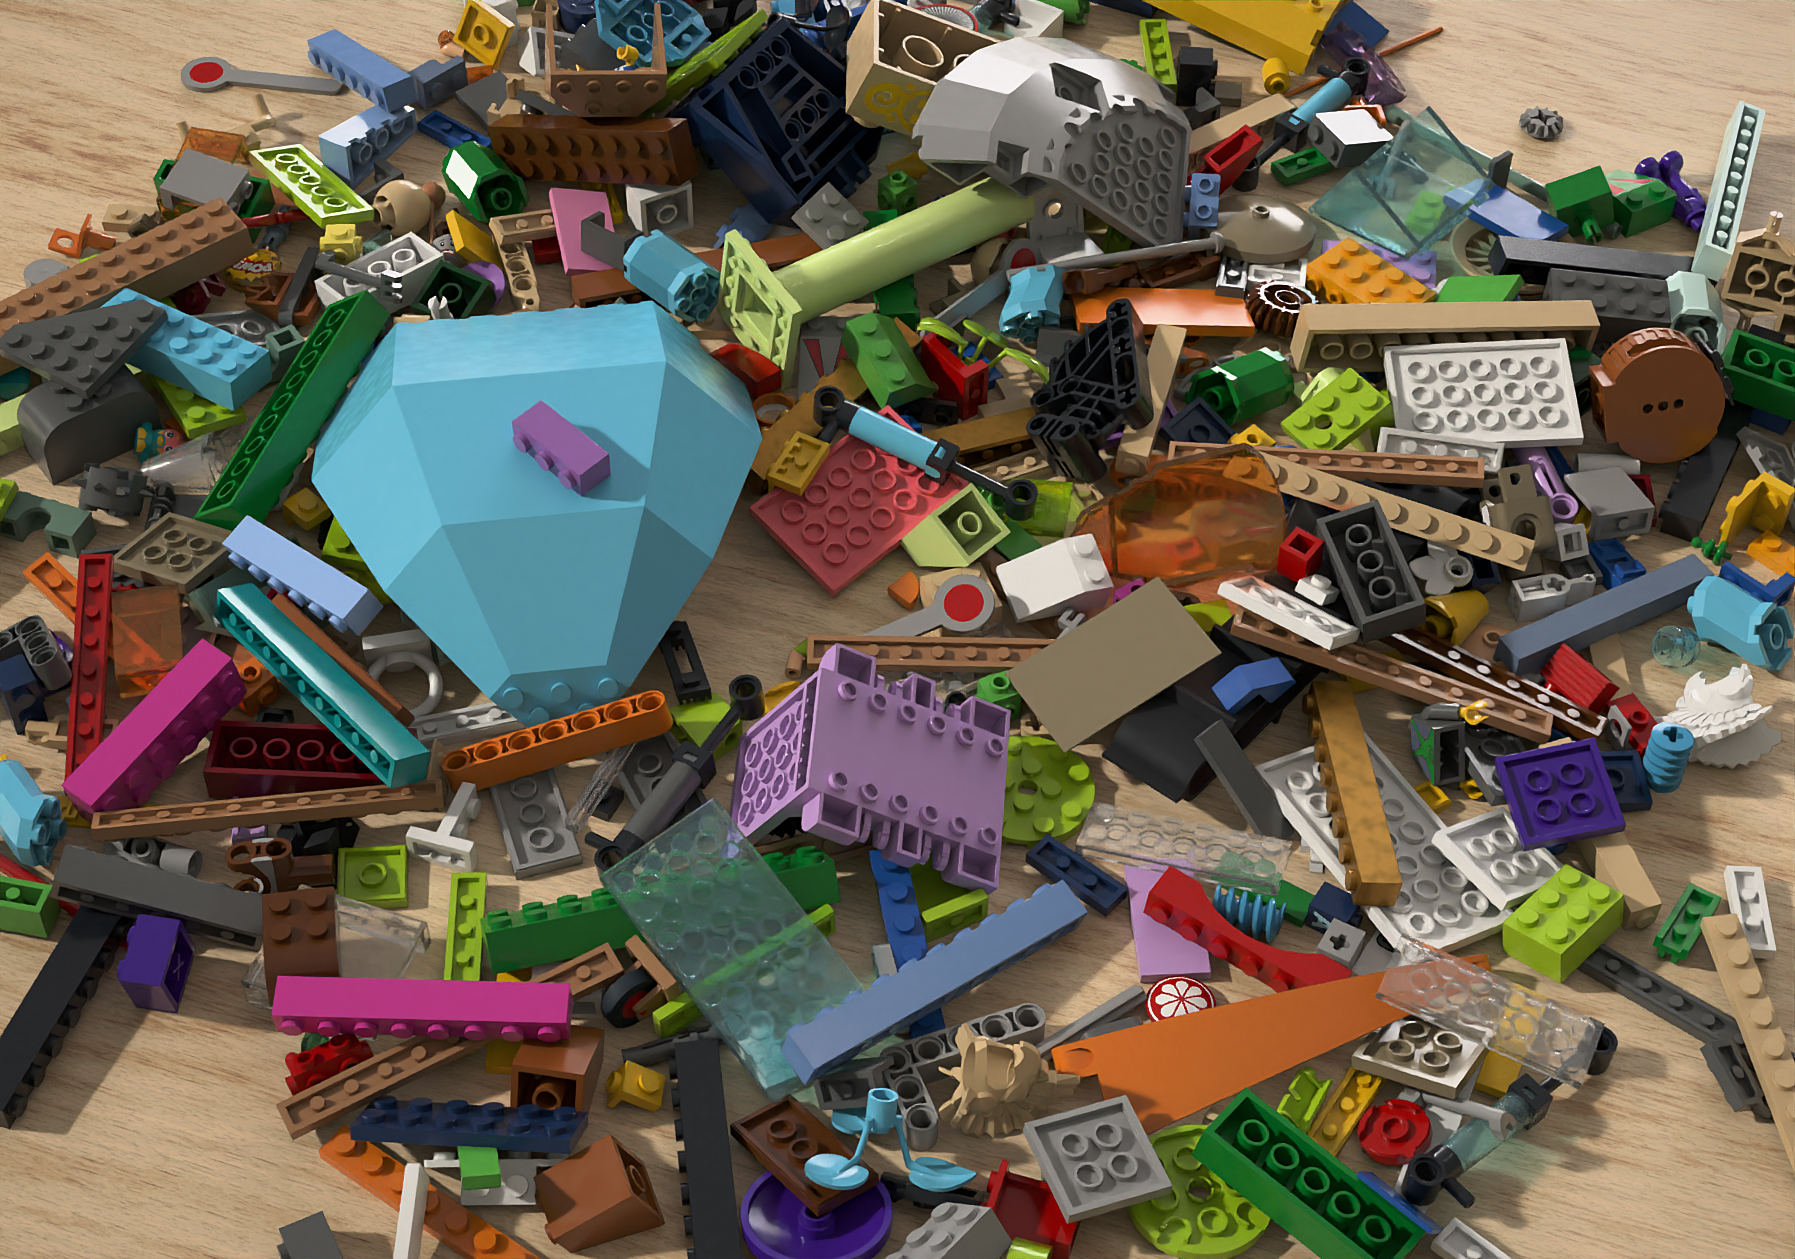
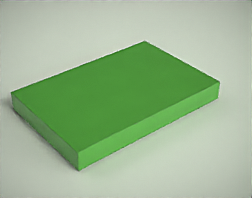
M1521 275L1450 276L1433 302L1513 301L1524 284V280Z

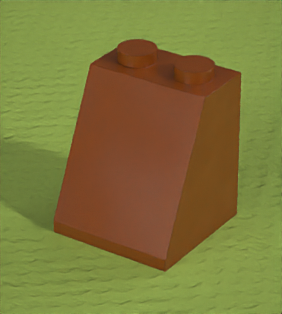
M571 1025L569 1040L559 1039L557 1042H543L539 1039L524 1038L511 1064L510 1107L518 1108L522 1105L534 1104L538 1105L540 1109L555 1110L556 1108L567 1106L575 1108L576 1111L588 1112L589 1114L603 1064L605 1029ZM533 1074L542 1075V1077L536 1080Z
M611 1134L533 1177L538 1191L535 1193V1200L541 1211L545 1213L548 1222L545 1224L546 1234L554 1245L559 1244L570 1253L665 1224L644 1162Z

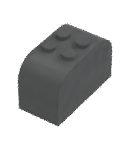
M125 363L89 399L53 381H48L28 392L21 400L17 409V420L25 449L53 486L82 473L85 463L102 464L133 450L136 428L141 427L144 422H151L153 424L152 430L162 429L156 401Z

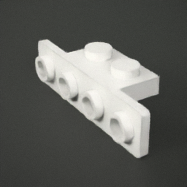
M434 1152L433 1160H424V1168H459L456 1152ZM508 1152V1159H498L501 1171V1187L464 1191L461 1182L460 1204L537 1205L535 1193L538 1191L533 1177L538 1175V1167H553L567 1159L568 1154L546 1153V1159H531V1152Z

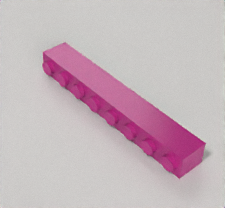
M277 976L271 1016L277 1032L290 1036H298L302 1033H319L327 1037H334L339 1034H356L364 1038L374 1037L375 1035H392L396 1038L407 1039L414 1035L429 1036L438 1040L453 1036L466 1037L475 1041L491 1037L503 1038L513 1042L520 1041L523 1038L539 1039L543 1042H557L559 1039L569 1040L573 997L570 983Z

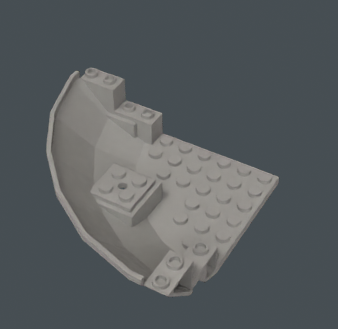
M1016 37L975 51L936 83L913 128L912 140L917 142L922 139V147L918 151L920 160L956 184L961 185L984 171L1025 199L1051 185L1144 248L1182 242L1191 126L1184 112L1171 104V99L1175 97L1174 92L1150 74L1111 55L1064 38ZM1181 254L1171 255V256H1165V257H1159V258L1164 261V260L1170 259V258H1172V257H1175V256H1178V255H1181Z

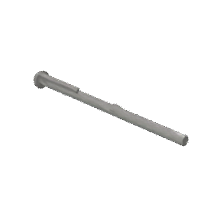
M1211 232L1210 238L1010 269L1006 271L1007 280L1010 281L1012 276L1030 267H1037L1038 272L1046 271V265H1055L1068 271L1212 249L1213 253L1217 254L1223 250L1225 239L1220 233Z

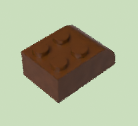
M334 886L262 894L263 956L270 1007L273 1006L277 976L342 978L339 910Z

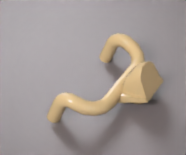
M260 93L252 96L260 119L196 143L186 120L177 123L176 126L186 149L189 148L201 153L228 143L234 150L240 163L245 165L250 164L249 151L260 150L261 140L255 132L274 126L276 119L271 116L263 95Z

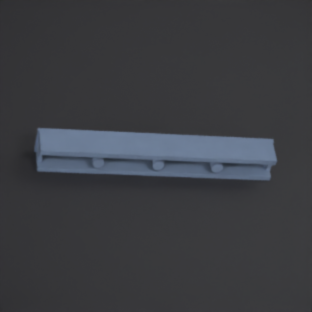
M1691 554L1499 637L1493 660L1496 663L1502 661L1511 672L1524 676L1548 664V660L1552 659V655L1556 654V651L1560 649L1562 644H1566L1578 652L1610 635L1624 632L1687 604L1689 597L1694 596V590L1706 576H1714V573L1695 554Z

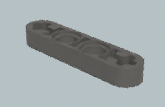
M308 247L280 306L278 313L280 328L292 324L296 330L299 329L298 325L294 324L293 314L300 307H303L301 296L310 295L308 287L310 283H315V280L324 275V271L315 268V262L321 255L320 247Z

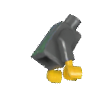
M1478 700L1467 707L1457 703H1436L1425 707L1422 713L1414 714L1409 722L1411 755L1433 786H1443L1460 791L1462 788L1471 799H1478L1483 795L1473 778L1470 780L1465 779V723L1462 719L1465 718L1471 725H1476L1488 719L1489 716H1481L1477 712V710L1488 706L1485 701Z

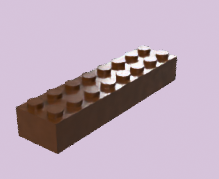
M506 114L487 126L493 150L510 170L523 180L680 186L699 173L688 121L685 118Z

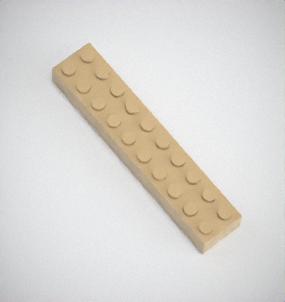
M1591 300L1302 304L1290 350L1297 373H1319L1328 367L1342 369L1351 367L1356 372H1385L1382 355L1384 346L1565 338L1568 351L1580 344L1591 352L1601 325Z

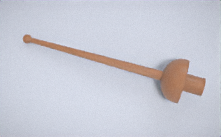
M433 181L421 187L431 201L429 216L430 245L434 241L435 209L441 207L446 200L445 190Z

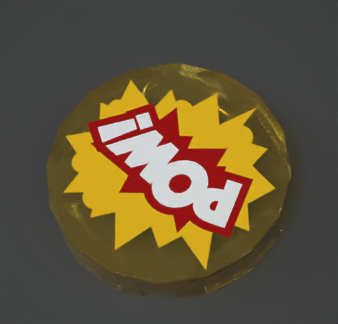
M254 248L255 254L224 268L226 281L229 282V286L233 290L244 293L243 289L248 285L263 284L260 276L275 272L283 273L280 257L272 251Z

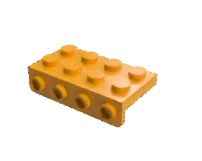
M1350 237L1307 264L1305 287L1329 304H1363L1369 302L1433 303L1436 298L1434 291Z

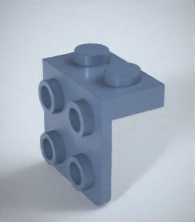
M456 56L444 64L439 63L437 60H429L407 73L412 77L417 97L416 103L426 110L454 95L455 91L468 86L465 60L460 56Z

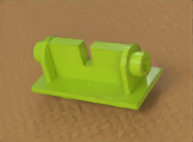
M1304 1066L1303 1069L1297 1070L1288 1088L1293 1096L1285 1094L1276 1111L1306 1134L1310 1130L1311 1123L1320 1106L1325 1102L1326 1095L1333 1081L1331 1079L1319 1081L1316 1078V1071L1309 1066Z

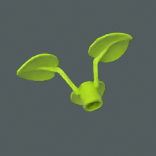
M926 317L921 320L917 327V330L934 332L958 344L957 357L966 366L977 362L978 356L987 340L999 347H1004V350L988 364L989 370L1005 356H1010L1034 370L1044 380L1046 385L1049 382V372L1045 365L1024 352L1006 347L1008 341L996 332L988 331L985 326L968 319L963 321V325L966 328L982 336L972 358L966 356L964 360L962 358L968 341L950 326L937 319Z

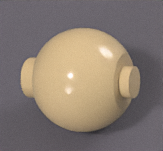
M391 181L385 184L375 196L374 203L371 205L374 209V220H371L374 226L381 227L384 231L394 236L402 237L410 232L416 234L428 222L431 210L430 198L419 185L412 181Z

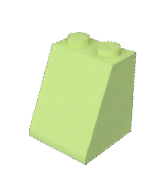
M970 483L922 520L901 539L900 544L917 566L967 567L1011 533V531L973 483Z

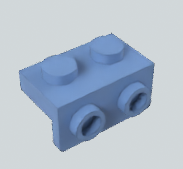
M1192 173L1191 186L1186 185L1185 202L1190 203V211H1184L1183 228L1188 229V239H1199L1200 228H1217L1220 190L1219 174Z
M750 202L744 209L739 205L729 217L732 223L729 225L725 222L715 234L719 239L713 247L719 249L725 243L726 233L734 229L750 243L762 241L774 224H768Z

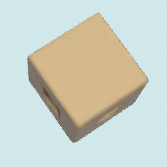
M536 0L531 10L532 26L546 28L544 27L546 25V4H552V6H556V12H552L553 30L560 32L562 26L557 0Z

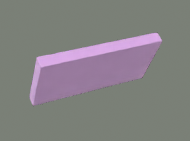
M1193 860L1124 864L1126 887H1128L1127 896L1140 983L1158 982L1170 976H1187L1196 980H1208L1211 978L1208 950L1192 941L1186 940L1179 933L1154 921L1150 916L1143 913L1149 891L1169 866L1196 880Z

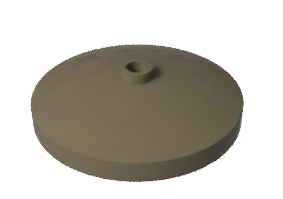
M1242 194L1220 199L1217 228H1202V234L1205 239L1210 238L1211 232L1220 233L1225 239V246L1220 253L1233 259L1256 264H1279L1298 259L1310 251L1314 244L1316 226L1312 217L1305 210L1289 201L1267 195Z

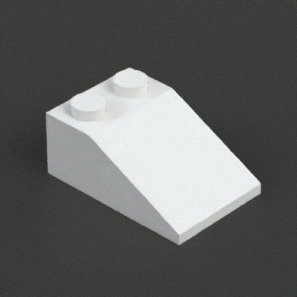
M1093 534L1061 539L1001 564L996 568L1016 623L1062 615L1069 606L1076 609V612L1105 607L1114 588Z

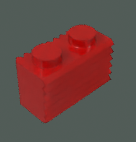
M1566 644L1561 645L1560 649L1556 651V654L1552 655V659L1548 660V664L1544 665V668L1539 673L1547 680L1544 686L1548 690L1560 696L1563 694L1570 701L1597 714L1601 712L1605 707V703L1609 702L1620 689L1619 686L1606 677L1587 659Z

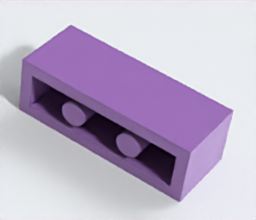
M542 400L512 421L513 442L521 452H527L543 470L552 472L559 478L564 487L567 489L572 488L581 497L611 475L609 453Z

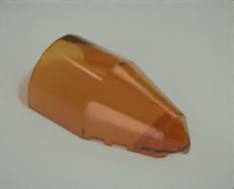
M1240 443L1160 462L1152 467L1153 471L1142 478H1134L1128 482L1129 486L1117 493L1112 492L1081 511L1075 520L1078 524L1069 536L1093 534L1110 578L1134 581L1140 578L1144 583H1148L1158 576L1167 587L1189 588L1271 571L1277 565L1279 547L1286 540V516L1281 491L1275 474L1266 459L1251 445Z

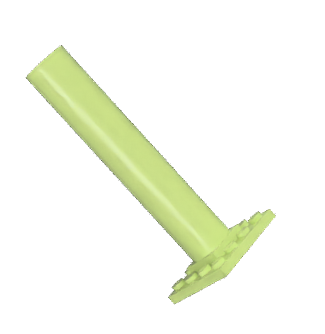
M990 176L774 272H771L766 261L762 258L760 259L754 252L750 242L734 229L725 235L716 312L745 347L760 353L781 369V388L779 390L783 391L791 387L800 324L1031 221L1035 215L1034 196L1032 195L1025 199Z

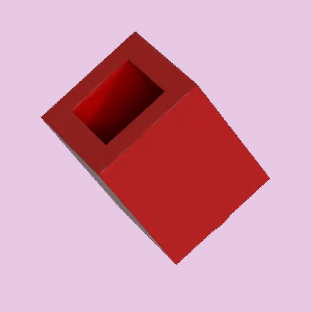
M1296 527L1279 547L1276 572L1297 583L1301 578L1314 575L1321 567L1324 540Z

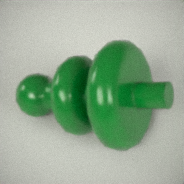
M1694 537L1691 540L1692 547L1704 550V557L1708 558L1711 554L1714 555L1712 560L1714 565H1719L1723 558L1730 561L1733 556L1726 552L1728 548L1727 541H1722L1719 547L1715 546V539L1704 542L1700 537Z

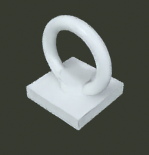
M421 629L362 638L368 669L367 673L376 681H378L379 676L384 670L388 672H403L417 665L425 671L430 682L429 694L421 705L408 711L415 716L414 718L429 715L438 705L443 692L442 676L438 667L433 662L429 637Z

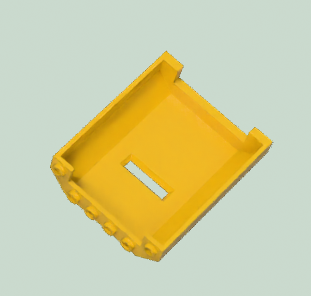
M1348 0L1142 1L1267 60L1273 57L1280 58L1287 64L1288 70L1302 76L1310 64L1317 45L1342 3L1346 4Z

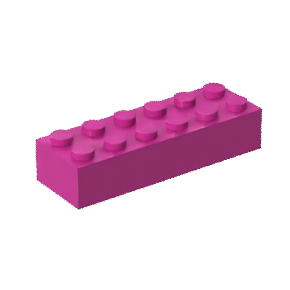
M202 638L66 779L61 786L82 818L92 824L94 812L138 808L150 799L152 792L163 780L172 776L179 763L186 756L191 755L197 749L199 742L210 731L214 730L216 720H221L232 707H236L247 693L232 658Z

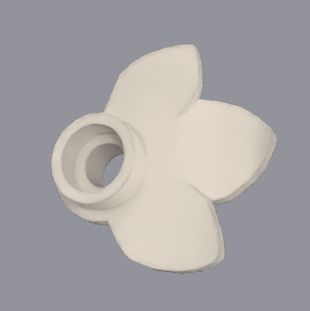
M1429 540L1427 541L1429 556L1417 558L1408 564L1411 573L1416 578L1427 582L1425 593L1433 596L1449 594L1454 587L1468 584L1473 576V568L1467 558L1459 556L1454 548ZM1451 570H1458L1461 575H1455Z

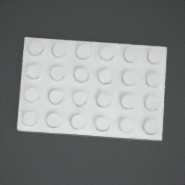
M1565 338L1383 347L1382 355L1389 401L1391 402L1394 414L1393 428L1504 443V448L1582 445L1583 430Z

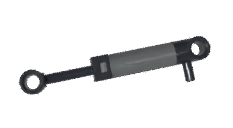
M749 674L740 675L731 681L729 685L730 710L700 747L686 740L683 741L671 757L672 767L613 841L592 831L586 834L585 843L598 849L594 855V862L599 880L604 888L610 887L612 891L626 888L625 882L633 880V870L696 789L699 787L704 790L717 774L713 751L739 719L753 721L763 715L765 699L762 684L757 677Z

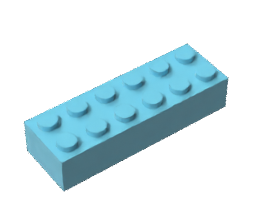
M129 288L123 289L100 307L143 299L166 310L169 319L126 363L232 411H235L272 380L269 350Z

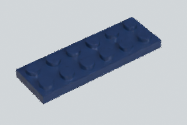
M384 1095L370 1102L350 1125L351 1140L453 1147H490L499 1150L570 1154L588 1127V1112L576 1111L575 1108L567 1106L549 1110L540 1109L538 1105L526 1104L517 1108L504 1107V1104L499 1102L469 1105L464 1100L437 1103L432 1102L429 1098H415L411 1101L397 1100L394 1096Z

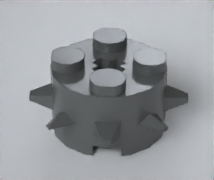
M85 463L83 476L71 479V483L81 487L78 508L89 511L107 510V515L126 518V515L140 517L144 498L155 495L154 490L146 487L148 474L118 466L101 469L100 464Z

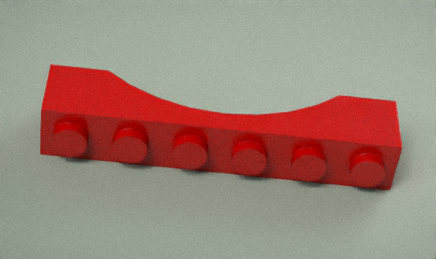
M1172 866L1168 867L1149 891L1143 913L1150 916L1154 921L1179 933L1186 940L1192 941L1208 950L1215 957L1223 959L1242 970L1244 974L1266 984L1277 993L1351 978L1353 971L1322 953L1285 951L1265 945L1245 935L1217 912L1207 898L1200 882Z

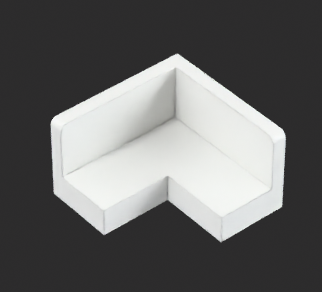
M1016 0L1014 15L1020 18L1019 25L1014 27L1004 23V33L1015 37L1061 38L1064 10L1038 0Z

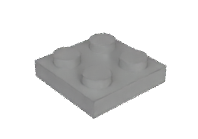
M829 182L791 218L823 250L856 236L869 223Z

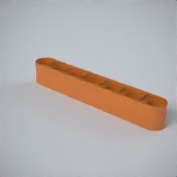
M647 691L451 751L443 757L441 766L453 793L456 794L463 781L475 784L476 791L661 735L671 729L673 719L665 695L660 691Z

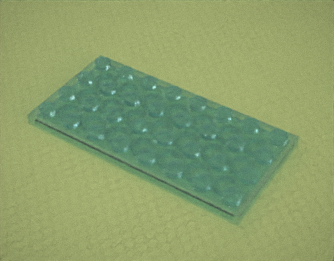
M714 797L602 873L600 881L771 1103L774 1102L776 1104L804 1085L780 1051L787 1038L786 1032L799 1022L803 1021L805 1024H808L815 1020V1016L827 1006L832 1005L834 1008L843 1004V1000L852 992L860 989L863 993L866 989Z

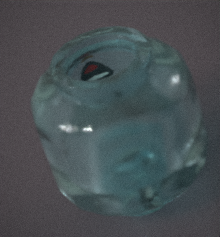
M1667 625L1660 628L1654 634L1651 650L1653 657L1661 665L1684 668L1692 665L1697 660L1701 644L1696 632L1689 627Z

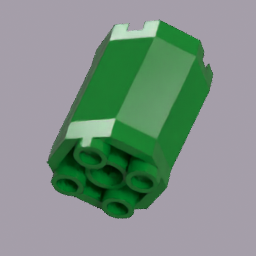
M467 141L451 148L448 155L444 157L441 172L449 192L457 196L478 221L489 225L490 218L520 214L523 212L524 207L528 205L530 198L523 179L515 175L494 150L475 141Z
M1265 347L1192 375L1189 382H1192L1190 389L1186 391L1184 399L1188 406L1200 396L1231 426L1286 404L1289 396L1293 394L1295 381L1287 360L1283 357L1282 353L1276 350L1271 351Z

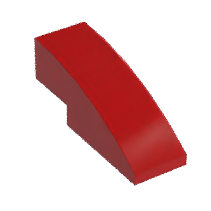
M1245 124L1202 157L1204 165L1193 173L1219 174L1220 196L1246 169L1263 145V139ZM1192 174L1187 177V186H1191Z
M729 343L709 353L715 360L743 381L747 386L748 392L756 399L761 395L781 388V369L766 357L748 347Z

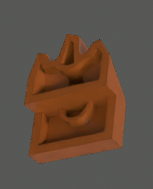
M275 272L260 276L263 284L248 285L243 289L246 297L245 304L256 312L278 322L280 306L295 273ZM310 283V286H308L310 295L301 296L303 307H300L293 314L294 324L298 325V327L310 325L321 306L315 283Z

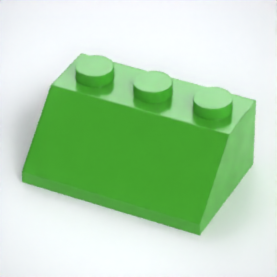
M870 312L846 321L840 341L881 409L887 405L893 409L935 393L934 385L892 318Z

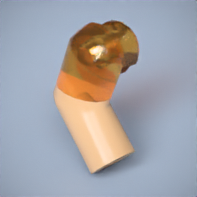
M449 30L442 31L438 36L441 52L450 57L460 56L466 60L469 52L453 41L455 34Z

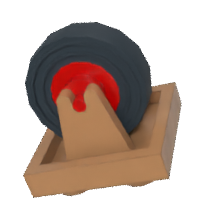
M634 935L625 942L633 965L624 972L625 975L613 982L604 994L601 1002L603 1016L616 1028L633 1026L653 1015L652 1012L685 992L680 986L682 980L674 968L670 965L665 968L660 963V960H662L661 955L653 944L648 942L645 945L637 935Z

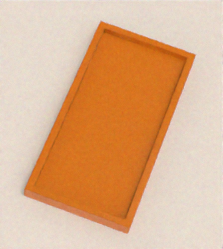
M1105 287V289L1090 294L1080 292L1068 295L1079 333H1084V326L1091 323L1094 327L1105 320L1106 309L1112 302L1117 299L1127 298L1143 322L1144 335H1154L1157 324L1160 322L1187 329L1186 336L1254 337L1255 325L1248 313V309H1245L1246 304L1244 300L1216 296V290Z

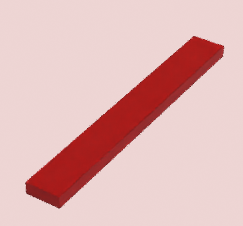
M79 554L64 782L104 740L114 571L113 554Z

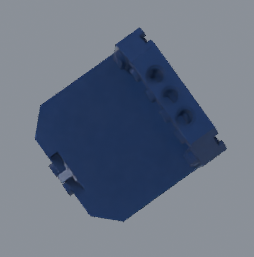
M782 15L754 37L750 44L739 51V55L727 63V67L716 76L711 74L705 83L697 89L694 88L663 118L687 119L693 147L696 149L701 145L768 224L801 229L791 219L792 216L827 182L845 199H848L857 191V188L854 186L855 182L857 181L861 185L872 175L869 171L871 169L869 165L877 158L884 127H864L857 123L851 115L846 114V67L794 27Z

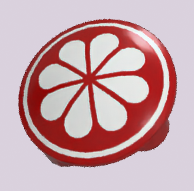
M1170 976L1159 980L1149 989L1145 1001V1009L1152 1022L1216 1007V1000L1210 989L1202 982L1187 976Z

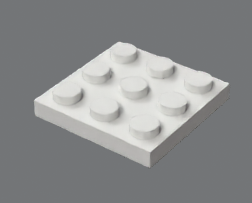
M1504 807L1439 830L1431 841L1501 911L1524 903L1564 866L1545 847L1523 852L1512 816Z

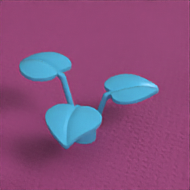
M887 1088L870 1090L868 1092L867 1107L835 1109L833 1111L831 1122L836 1129L848 1134L862 1133L852 1159L848 1160L836 1154H819L810 1158L804 1168L806 1177L826 1188L850 1190L860 1187L867 1181L869 1175L867 1169L857 1165L862 1157L869 1134L872 1132L886 1134L890 1132L891 1127L895 1126L906 1168L912 1170L909 1173V1179L918 1187L933 1192L952 1191L974 1180L977 1172L932 1157H920L914 1162L910 1157L902 1126L903 1116L896 1115L898 1094Z

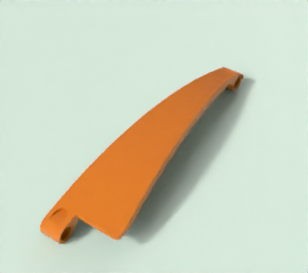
M1478 954L1331 981L1204 1009L1061 1045L1051 1049V1054L1057 1074L1079 1075L1080 1079H1090L1098 1076L1103 1101L1126 1095L1146 1135H1149L1241 1092L1245 1087L1248 1089L1448 998L1458 995H1470L1491 988L1497 989L1488 955Z

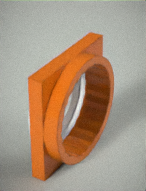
M783 391L761 395L752 403L760 431L766 426L770 428L775 424L773 421L763 420L761 418L763 413L769 410H791L795 406L794 400L785 395Z

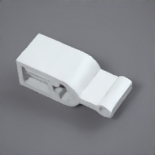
M1548 574L1513 580L1507 603L1517 623L1545 618L1552 615L1555 611L1564 610L1566 605L1577 604L1592 598L1596 579L1592 574H1585L1583 577L1569 580L1559 574Z

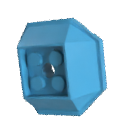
M594 0L599 38L615 50L620 46L626 48V44L635 47L639 55L634 64L640 68L651 67L654 4H660L666 67L683 65L708 41L711 35L710 30L705 27L704 20L699 12L683 0Z

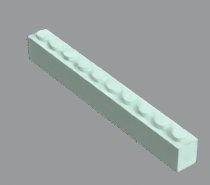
M1739 101L1726 126L1691 268L1692 272L1702 273L1707 279L1717 282L1733 255L1765 116V110Z

